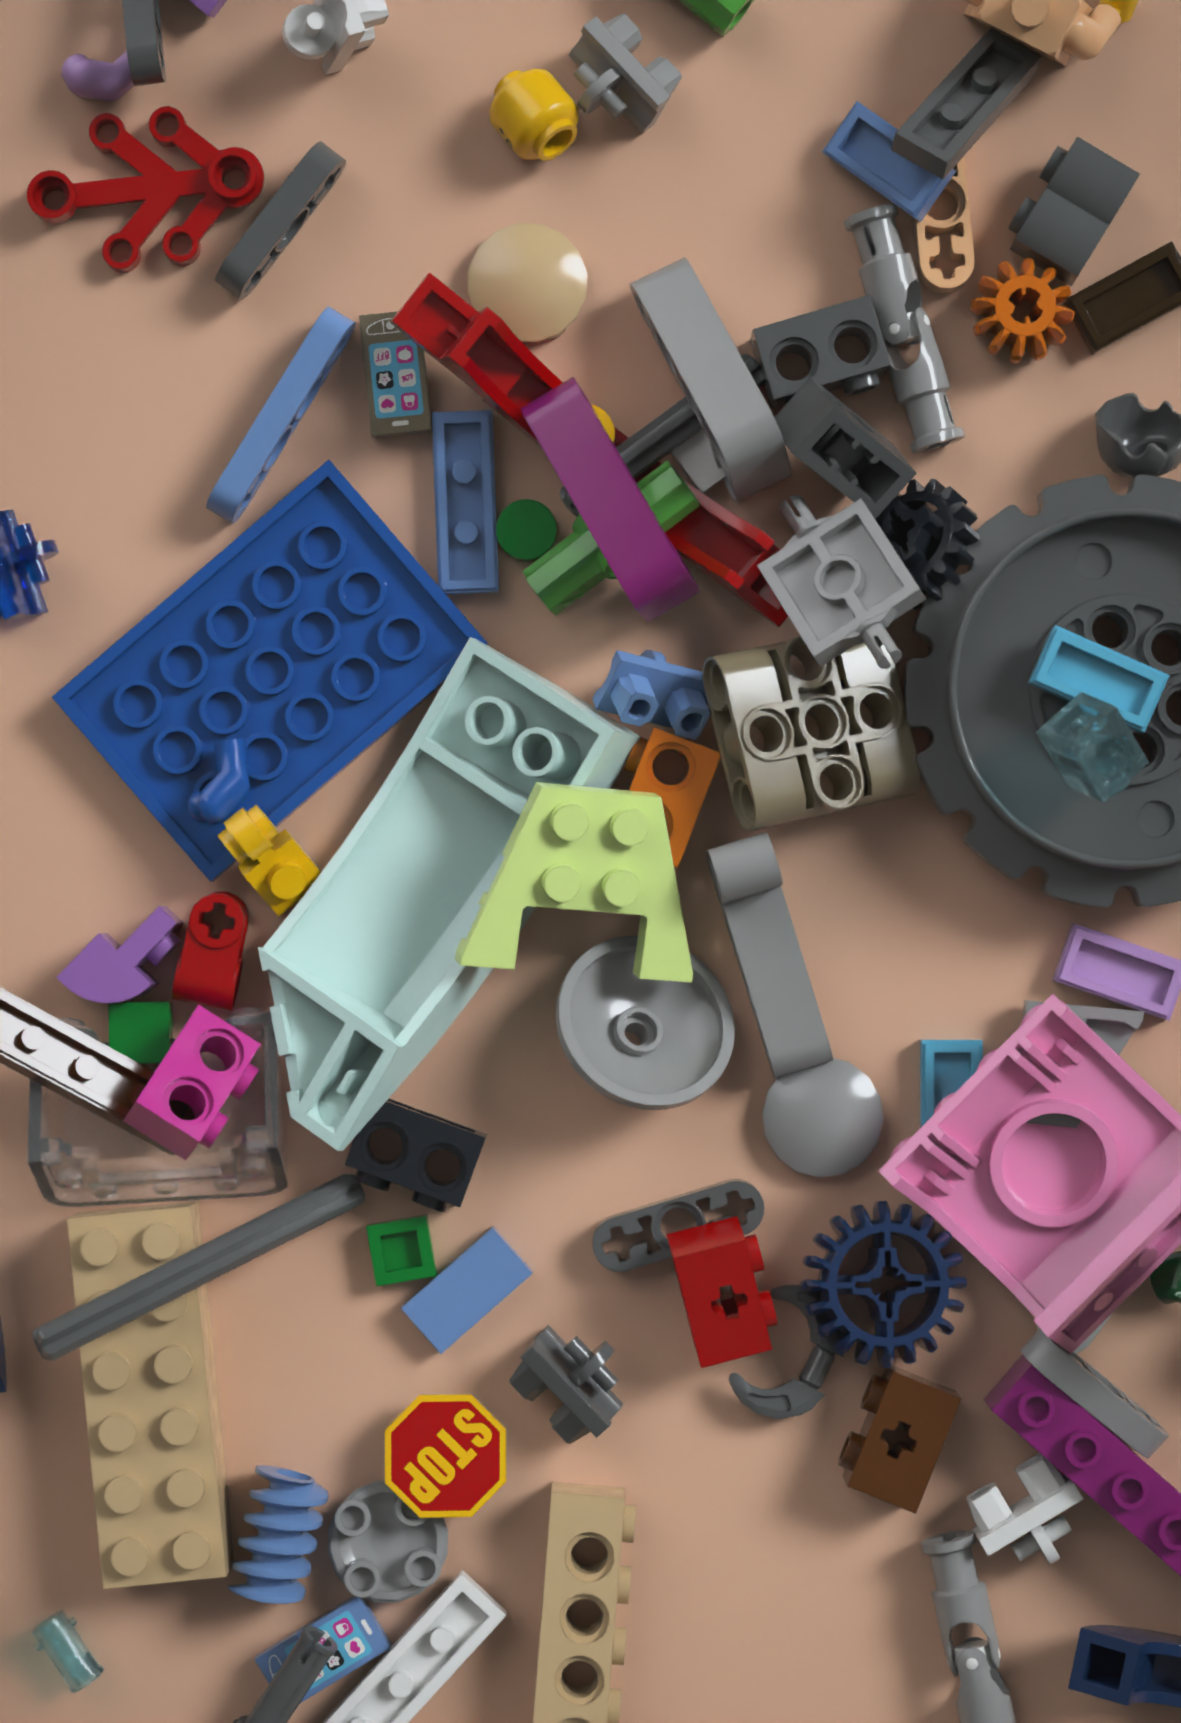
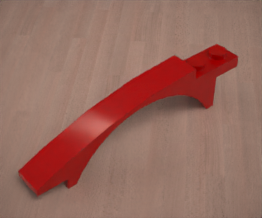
M429 272L390 323L483 397V402L541 447L520 408L563 382L518 339L496 313L488 307L480 311L475 310ZM614 427V445L618 447L628 437ZM658 461L635 478V482L641 481L662 463ZM686 482L701 505L665 532L668 539L682 557L776 627H780L788 615L757 566L780 551L774 545L775 541L759 528L730 512Z

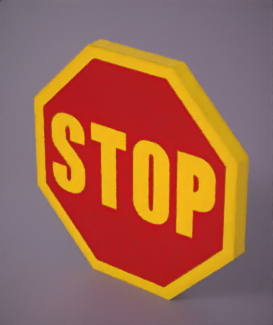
M419 1394L385 1429V1484L419 1518L472 1517L506 1483V1428L472 1394Z

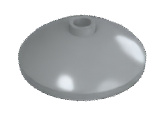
M638 935L606 940L595 945L578 958L568 971L559 989L555 1010L556 1027L565 1055L577 1073L591 1087L620 1104L644 1110H666L696 1100L706 1093L722 1075L728 1065L734 1046V1018L723 987L714 974L691 953L692 983L639 979L633 974ZM625 1032L634 1033L639 1038L641 1045L631 1043L626 1038Z

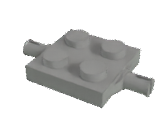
M801 495L790 497L800 513V517L796 516L787 500H785L780 507V512L787 519L795 535L791 537L783 549L757 566L813 657L821 667L854 645L865 643L879 668L891 667L890 662L880 647L882 645L885 647L895 663L901 659L902 652L897 648L885 628L893 620L926 600L921 589L861 498L837 514L818 520L815 519Z

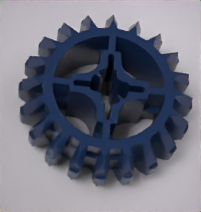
M876 1201L873 1207V1220L871 1221L863 1205L852 1206L851 1218L854 1226L850 1227L841 1216L832 1217L829 1222L838 1238L834 1241L822 1233H817L813 1238V1242L826 1251L824 1259L806 1255L803 1260V1264L808 1268L820 1269L818 1280L805 1279L800 1282L801 1290L809 1292L819 1291L820 1300L809 1302L804 1306L805 1313L812 1316L826 1312L828 1318L818 1324L815 1332L819 1337L824 1338L838 1329L840 1333L834 1341L833 1351L843 1355L856 1342L855 1362L866 1365L871 1359L874 1348H876L879 1366L883 1368L892 1367L894 1348H897L899 1356L904 1363L911 1364L916 1362V1351L913 1344L915 1341L926 1352H934L938 1346L929 1331L934 1328L940 1333L950 1335L954 1330V1326L951 1322L941 1317L944 1309L961 1313L964 1308V1304L961 1301L948 1299L949 1288L962 1289L967 1286L966 1278L959 1276L949 1277L947 1268L957 1266L963 1261L961 1254L948 1253L943 1256L941 1255L939 1250L946 1246L952 1238L948 1231L938 1232L931 1238L927 1237L934 1222V1218L931 1215L923 1214L911 1226L913 1214L911 1205L900 1204L893 1220H891L888 1202ZM892 1234L905 1239L915 1247L925 1262L928 1274H911L902 1268L898 1261L897 1248L892 1247ZM872 1235L873 1247L868 1248V1260L864 1268L855 1274L838 1275L840 1264L850 1248L861 1239ZM882 1267L888 1268L885 1276H894L895 1280L911 1281L909 1286H896L895 1289L887 1290L885 1292V1300L882 1302L878 1300L881 1292H874L871 1288L855 1286L857 1282H871V1279L881 1277ZM928 1292L926 1303L918 1317L910 1325L894 1333V1321H899V1309L903 1300L913 1294ZM838 1294H853L864 1298L869 1306L870 1319L875 1320V1335L863 1331L847 1317L840 1304Z

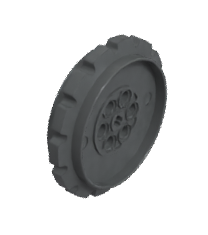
M1140 474L1129 482L1125 495H1118L1111 490L1108 479L1104 475L1072 479L1046 487L1037 495L1039 510L1036 516H1027L1017 506L1009 505L976 530L980 535V540L966 546L965 551L974 558L973 564L968 565L965 574H958L961 579L958 586L946 581L941 586L942 599L938 602L928 594L926 595V600L923 601L915 620L913 632L928 643L929 653L925 658H912L905 664L903 700L906 722L910 728L925 730L930 737L929 747L917 754L916 763L925 789L937 810L942 815H949L960 810L969 816L971 825L963 836V841L974 853L994 869L1010 879H1018L1030 867L1037 868L1043 876L1042 893L1048 897L1073 904L1100 908L1110 907L1116 891L1121 887H1125L1131 892L1134 904L1137 907H1151L1181 901V726L1173 723L1167 716L1166 702L1171 694L1181 693V482ZM1104 616L1111 618L1118 624L1121 638L1115 648L1109 649L1170 675L1145 733L1134 731L1027 684L1052 626L1057 625L1096 642L1092 635L1094 620L1097 617ZM1157 634L1169 635L1178 644L1179 656L1173 666L1162 665L1152 655L1151 645ZM1070 717L1082 719L1090 728V743L1084 750H1074L1067 746L1063 740V724ZM1128 735L1141 737L1149 747V758L1142 768L1129 766L1121 755L1123 740Z

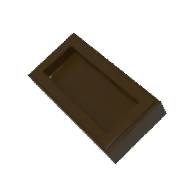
M1172 241L1070 296L1063 302L1065 307L1074 311L1073 322L1092 355L1181 307V257Z

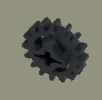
M932 478L923 487L917 480L913 479L908 483L906 494L901 495L899 493L875 520L924 595L928 594L938 602L942 599L941 586L946 581L956 586L961 582L959 575L955 572L958 566L973 564L974 558L965 550L966 546L980 540V535L970 527L978 518L976 513L966 506L968 501L952 487L948 486L945 488L940 482ZM922 602L917 606L913 607V609H920Z

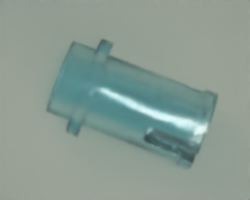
M60 1610L32 1630V1634L37 1639L34 1647L37 1651L44 1649L69 1685L68 1688L71 1693H76L98 1678L105 1669L98 1663L75 1630L74 1626L77 1624L75 1617L67 1618L63 1610Z

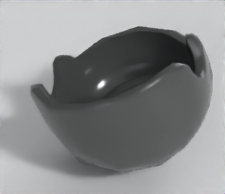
M1127 393L1106 401L1095 413L1099 453L1102 460L1113 472L1131 478L1140 474L1159 477L1176 469L1181 463V415L1173 411L1168 401H1163L1158 409L1152 410L1145 408L1135 393Z

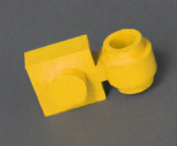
M258 805L253 806L248 811L242 807L223 822L226 829L218 834L219 839L240 863L238 868L245 879L278 917L302 899L320 875L321 870L286 829L279 833Z

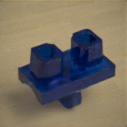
M13 510L0 511V619L4 618V620L35 618L48 612L39 586L50 581L43 561L54 557L59 552L55 540L37 542L30 523L18 525Z

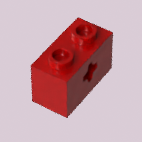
M737 1216L666 1234L700 1367L705 1368L772 1350L767 1328L778 1325L769 1289L758 1292L754 1273L763 1271L765 1268L756 1234L745 1237ZM730 1285L731 1293L720 1296L719 1288Z

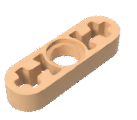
M965 157L953 168L956 170V173L944 188L956 199V213L946 220H935L927 214L921 222L912 217L918 276L926 288L939 294L953 293L962 288L974 269L975 259ZM958 228L960 236L950 235L948 251L950 258L960 260L962 266L955 268L951 279H943L941 269H931L929 264L936 261L939 255V236L927 240L925 232L945 234Z

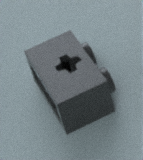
M811 377L774 417L783 436L784 443L791 453L853 502L861 498L875 519L917 474L891 441Z

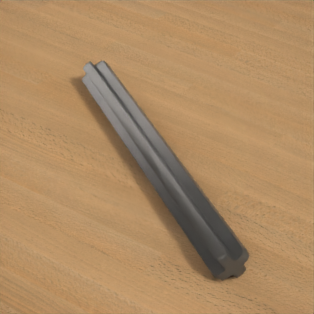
M343 1174L59 1316L34 1330L33 1339L37 1350L43 1359L56 1360L340 1216L364 1202L365 1193L361 1183L354 1179V1174Z

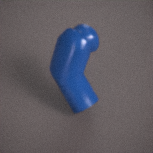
M243 738L213 742L217 775L201 792H194L188 801L189 814L196 822L216 825L226 821L247 798L250 784Z

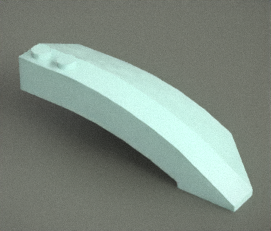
M472 637L469 638L413 737L365 812L295 908L263 947H258L262 971H268L274 1000V1006L269 1008L278 1055L285 1057L291 1088L290 1092H286L292 1119L336 1151H343L436 1045L493 970V968L460 966L455 960L456 950L462 937L466 939L481 908L478 903L483 893L489 891L504 859L502 855L503 850L535 783L610 789L629 758L632 747L639 741L641 736L602 711L596 710L593 705ZM527 906L523 909L520 931L536 907Z

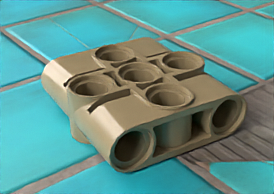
M801 636L790 641L710 656L704 661V689L736 817L746 831L758 830L812 817H823L834 812L911 796L918 792L921 784V773L916 763L917 753L911 728L906 722L905 704L895 664L883 645L880 648L891 664V667L885 669L878 667L876 660L865 643L854 645L820 667ZM791 654L802 662L805 673L804 679L798 678L793 673L790 666ZM861 703L865 704L871 711L873 717L872 727L867 726L861 718ZM806 714L811 715L817 722L819 727L818 739L813 738L805 727ZM751 725L757 727L764 737L765 746L763 751L758 750L750 740L749 729ZM821 773L825 774L832 782V799L828 798L821 790L819 780Z

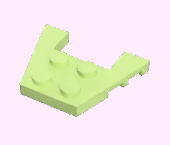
M536 782L503 850L502 855L504 859L488 892L483 893L478 903L481 908L466 939L462 937L455 955V960L460 966L515 970L522 911L527 906L641 915L633 974L639 979L692 983L693 970L662 797L651 792Z

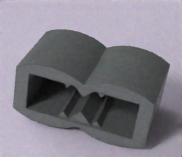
M1078 136L1069 151L1057 146L1039 176L1040 179L1049 183L1037 202L1026 197L1008 227L1009 230L1017 234L1010 250L1024 259H1033L1034 264L1044 271L1050 266L1057 270L1055 277L1072 287L1140 173Z

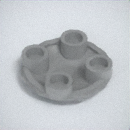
M833 1058V1061L778 1077L767 1092L762 1112L764 1135L776 1156L796 1172L819 1178L845 1174L863 1163L879 1141L884 1120L880 1095L869 1077L850 1062Z
M378 1480L354 1490L338 1506L328 1528V1555L335 1574L352 1595L366 1598L373 1602L398 1603L420 1594L438 1580L441 1568L447 1557L448 1529L444 1518H419L385 1484V1481Z

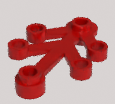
M163 106L156 109L149 119V129L153 138L164 147L177 146L202 168L176 171L130 135L119 117L111 113H103L96 116L89 126V137L94 146L102 153L116 154L140 173L141 176L72 183L65 174L55 170H47L37 174L30 181L27 188V201L33 212L41 220L52 224L67 221L74 215L76 209L143 202L119 233L110 235L102 247L103 258L109 267L116 272L127 273L138 266L141 260L140 248L181 197L204 195L184 224L169 229L162 241V247L168 259L176 265L187 266L198 259L201 252L200 241L226 208L240 209L247 207L260 196L264 188L265 175L257 157L250 151L239 147H229L219 151L187 125L179 110L174 107ZM172 117L178 120L179 127L173 135L163 136L158 133V124L164 118ZM107 124L117 126L119 134L113 142L103 143L98 140V132L101 127ZM240 170L245 173L246 179L244 184L237 189L226 187L224 185V178L228 172ZM55 190L64 192L65 202L62 207L56 210L46 208L45 198L50 192ZM186 236L192 240L191 250L182 256L173 254L171 252L172 242L177 237ZM127 243L132 246L131 257L122 263L112 260L111 252L117 244Z

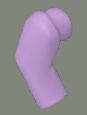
M127 51L113 63L88 59L85 55L75 54L68 57L61 68V74L68 89L82 98L112 102L121 98L134 86Z

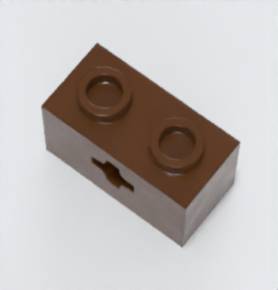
M893 1365L890 1368H885L882 1377L873 1374L866 1387L860 1406L861 1409L868 1411L859 1434L850 1431L838 1460V1466L845 1468L843 1478L846 1485L916 1514L961 1402V1398L956 1391ZM899 1421H902L903 1428L910 1438L907 1443L897 1441L893 1449L890 1450L888 1449L889 1444L881 1433L885 1428L895 1430L898 1427Z

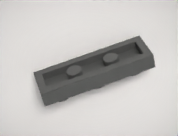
M990 28L895 133L891 150L943 180L1038 72L1042 56Z

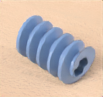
M258 1465L255 1468V1473L270 1481L269 1488L250 1489L249 1496L264 1505L263 1512L245 1513L243 1518L245 1522L258 1529L257 1536L239 1537L237 1543L253 1553L252 1559L233 1561L232 1569L247 1577L245 1584L227 1586L235 1594L258 1602L270 1604L299 1602L305 1597L306 1591L305 1586L296 1579L305 1578L311 1572V1563L301 1555L310 1554L317 1547L316 1538L307 1531L318 1529L322 1526L323 1522L322 1515L312 1507L324 1505L328 1501V1491L317 1484L313 1477L304 1473L276 1466Z

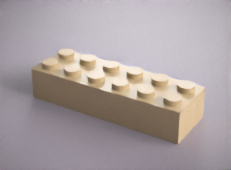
M199 1200L78 1212L67 1218L75 1308L203 1245ZM206 1283L80 1347L103 1589L227 1577L232 1568L234 1553Z

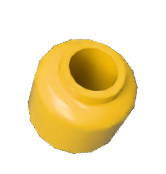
M530 69L523 72L516 70L508 73L498 82L494 89L495 97L489 109L490 122L520 158L548 161L558 157L570 147L577 135L576 125L579 121V108L546 69Z

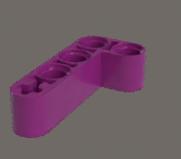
M574 377L568 379L520 408L624 592L646 622H651L700 593L701 591L672 542L668 539Z

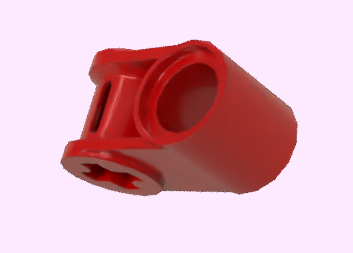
M216 891L202 897L193 906L184 946L181 949L176 967L172 1000L233 1011L242 974V954L249 924L248 909L237 895L228 891ZM219 903L226 905V915L235 918V925L223 929L220 936L213 933V923L204 920L205 912L215 910Z

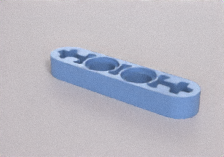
M327 307L321 313L214 486L206 504L207 509L232 524L241 517L344 351L354 332L356 322L331 307Z

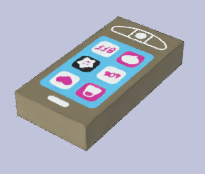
M397 312L359 315L370 428L373 439L432 433L424 350L390 323Z

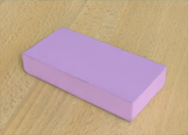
M1072 923L1052 981L1170 1021L1181 990V960Z

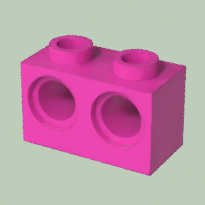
M198 1004L123 1121L185 1161L198 1144L209 1149L228 1120L227 1116L219 1112L226 1099L231 1095L240 1100L259 1071L258 1068L250 1064V1061L261 1044ZM210 1052L217 1055L222 1060L225 1071H214L208 1068L203 1063L200 1053ZM179 1100L189 1105L195 1119L183 1120L178 1118L171 1111L169 1101Z

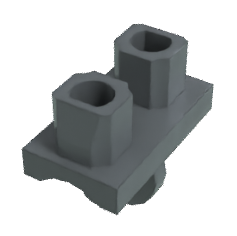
M549 1325L536 1335L520 1358L523 1361L509 1379L510 1384L524 1399L534 1401L549 1387L564 1403L552 1414L549 1420L552 1428L568 1444L573 1443L590 1432L597 1438L611 1425V1419L623 1406L620 1399L610 1390L618 1382V1379L604 1365L613 1354L614 1349L604 1341L591 1351L577 1336L566 1344Z

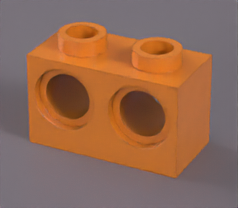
M653 727L649 740L640 737L639 741L632 747L624 770L635 774L629 791L651 792L662 797L674 868L677 869L721 755L720 752ZM673 751L679 753L685 759L688 772L686 778L681 783L666 785L655 777L652 768L653 761L659 754Z

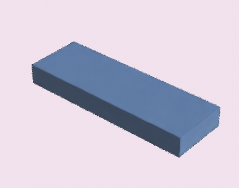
M492 410L432 412L438 586L446 595L499 593Z

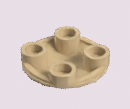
M516 223L495 231L478 247L469 266L468 294L473 308L477 311L485 307L491 309L502 318L521 342H540L560 337L566 331V328L577 318L586 299L587 271L579 250L564 234L543 224Z

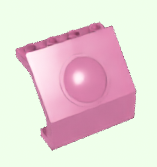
M1054 994L1043 1004L1032 1008L1024 1016L1020 1027L1000 1048L992 1050L980 1061L977 1071L955 1093L949 1094L939 1102L935 1108L934 1115L913 1136L901 1141L893 1150L887 1163L879 1170L895 1189L929 1213L1003 1283L1035 1317L1034 1323L1048 1338L1071 1354L1181 1244V1115ZM1052 1113L1066 1114L1081 1120L1077 1128L1026 1123L1040 1115Z

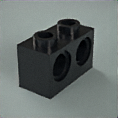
M389 1098L354 1138L345 1165L357 1169L354 1179L363 1184L384 1191H389L391 1183L398 1184L414 1190L412 1201L440 1212H446L448 1204L461 1207L487 1134ZM379 1128H390L396 1131L403 1143L400 1157L392 1161H382L376 1158L369 1146V1140L373 1131ZM438 1149H446L453 1152L460 1161V1174L449 1182H440L433 1179L426 1168V1160L431 1152Z

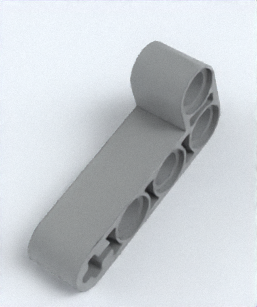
M686 257L630 283L636 304L709 439L718 469L722 467L726 474L723 481L734 501L744 500L791 477L792 473L788 455L778 424Z
M764 832L706 850L705 855L774 1078L833 1061L826 1030L781 888L783 881L768 833Z

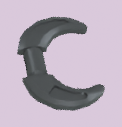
M784 1285L775 1287L770 1291L773 1299L787 1301L801 1310L808 1322L810 1341L817 1344V1346L813 1347L799 1376L800 1381L791 1378L787 1383L776 1388L761 1389L747 1383L738 1373H731L729 1375V1383L735 1395L756 1414L782 1419L799 1416L810 1411L825 1396L818 1389L824 1383L835 1360V1354L841 1357L844 1356V1354L841 1355L833 1351L834 1341L840 1333L838 1329L824 1338L819 1337L815 1332L818 1324L828 1318L826 1312L812 1316L805 1313V1305L809 1302L820 1300L819 1292L803 1291L800 1289V1285Z

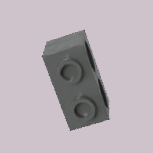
M870 295L755 328L752 330L750 338L755 359L761 365L765 380L763 386L770 409L786 405L810 377L829 392L843 388L845 396H852L880 386L878 377L886 375L891 366ZM854 336L864 343L867 357L859 363L844 362L836 354L834 343L841 337ZM786 353L799 354L808 363L809 374L801 380H787L779 374L776 368V360Z

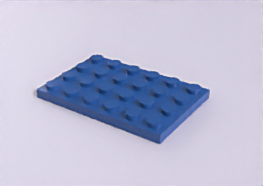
M328 459L53 695L52 698L208 880L214 882L237 862L218 837V834L226 829L223 822L216 825L198 823L192 819L188 811L190 796L194 792H201L217 775L213 742L238 738L244 739L250 791L247 798L233 814L242 807L248 811L253 806L258 805L277 828L442 686L470 637L486 645L488 643Z

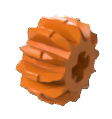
M1031 258L1023 260L1019 269V276H1017L1012 265L1007 261L1000 263L997 267L998 280L993 277L983 276L978 283V288L986 297L974 298L969 307V310L974 314L987 317L974 325L972 328L976 337L984 336L992 332L995 336L989 344L987 352L994 356L1000 351L1004 343L1010 345L1009 359L1013 364H1018L1022 360L1025 346L1036 361L1044 359L1047 355L1045 341L1059 347L1066 339V335L1058 325L1070 324L1075 314L1073 310L1057 305L1069 298L1072 293L1070 287L1060 286L1052 290L1049 286L1055 278L1057 270L1050 266L1043 272L1040 278L1033 276L1035 264ZM1023 299L1031 304L1032 309L1029 312V316L1020 323L1014 320L1011 314L1014 312L1015 306Z

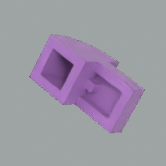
M158 906L122 945H119L108 933H98L56 978L71 992L93 1002L116 1003L141 997L160 984L142 966L148 960L154 966L159 965L178 946L181 940L174 933L184 922L167 906Z

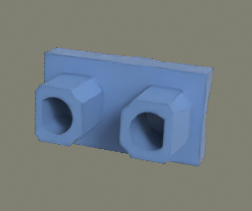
M616 650L607 679L602 687L596 690L592 698L596 710L619 715L623 723L636 726L653 723L673 728L675 735L693 740L700 736L710 717L703 683V672L666 663L665 656L661 652L646 650L640 656Z

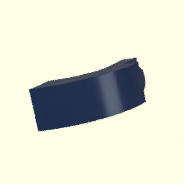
M1089 1625L1081 1627L1068 1689L1125 1706L1133 1703H1155L1181 1708V1636L1115 1625Z

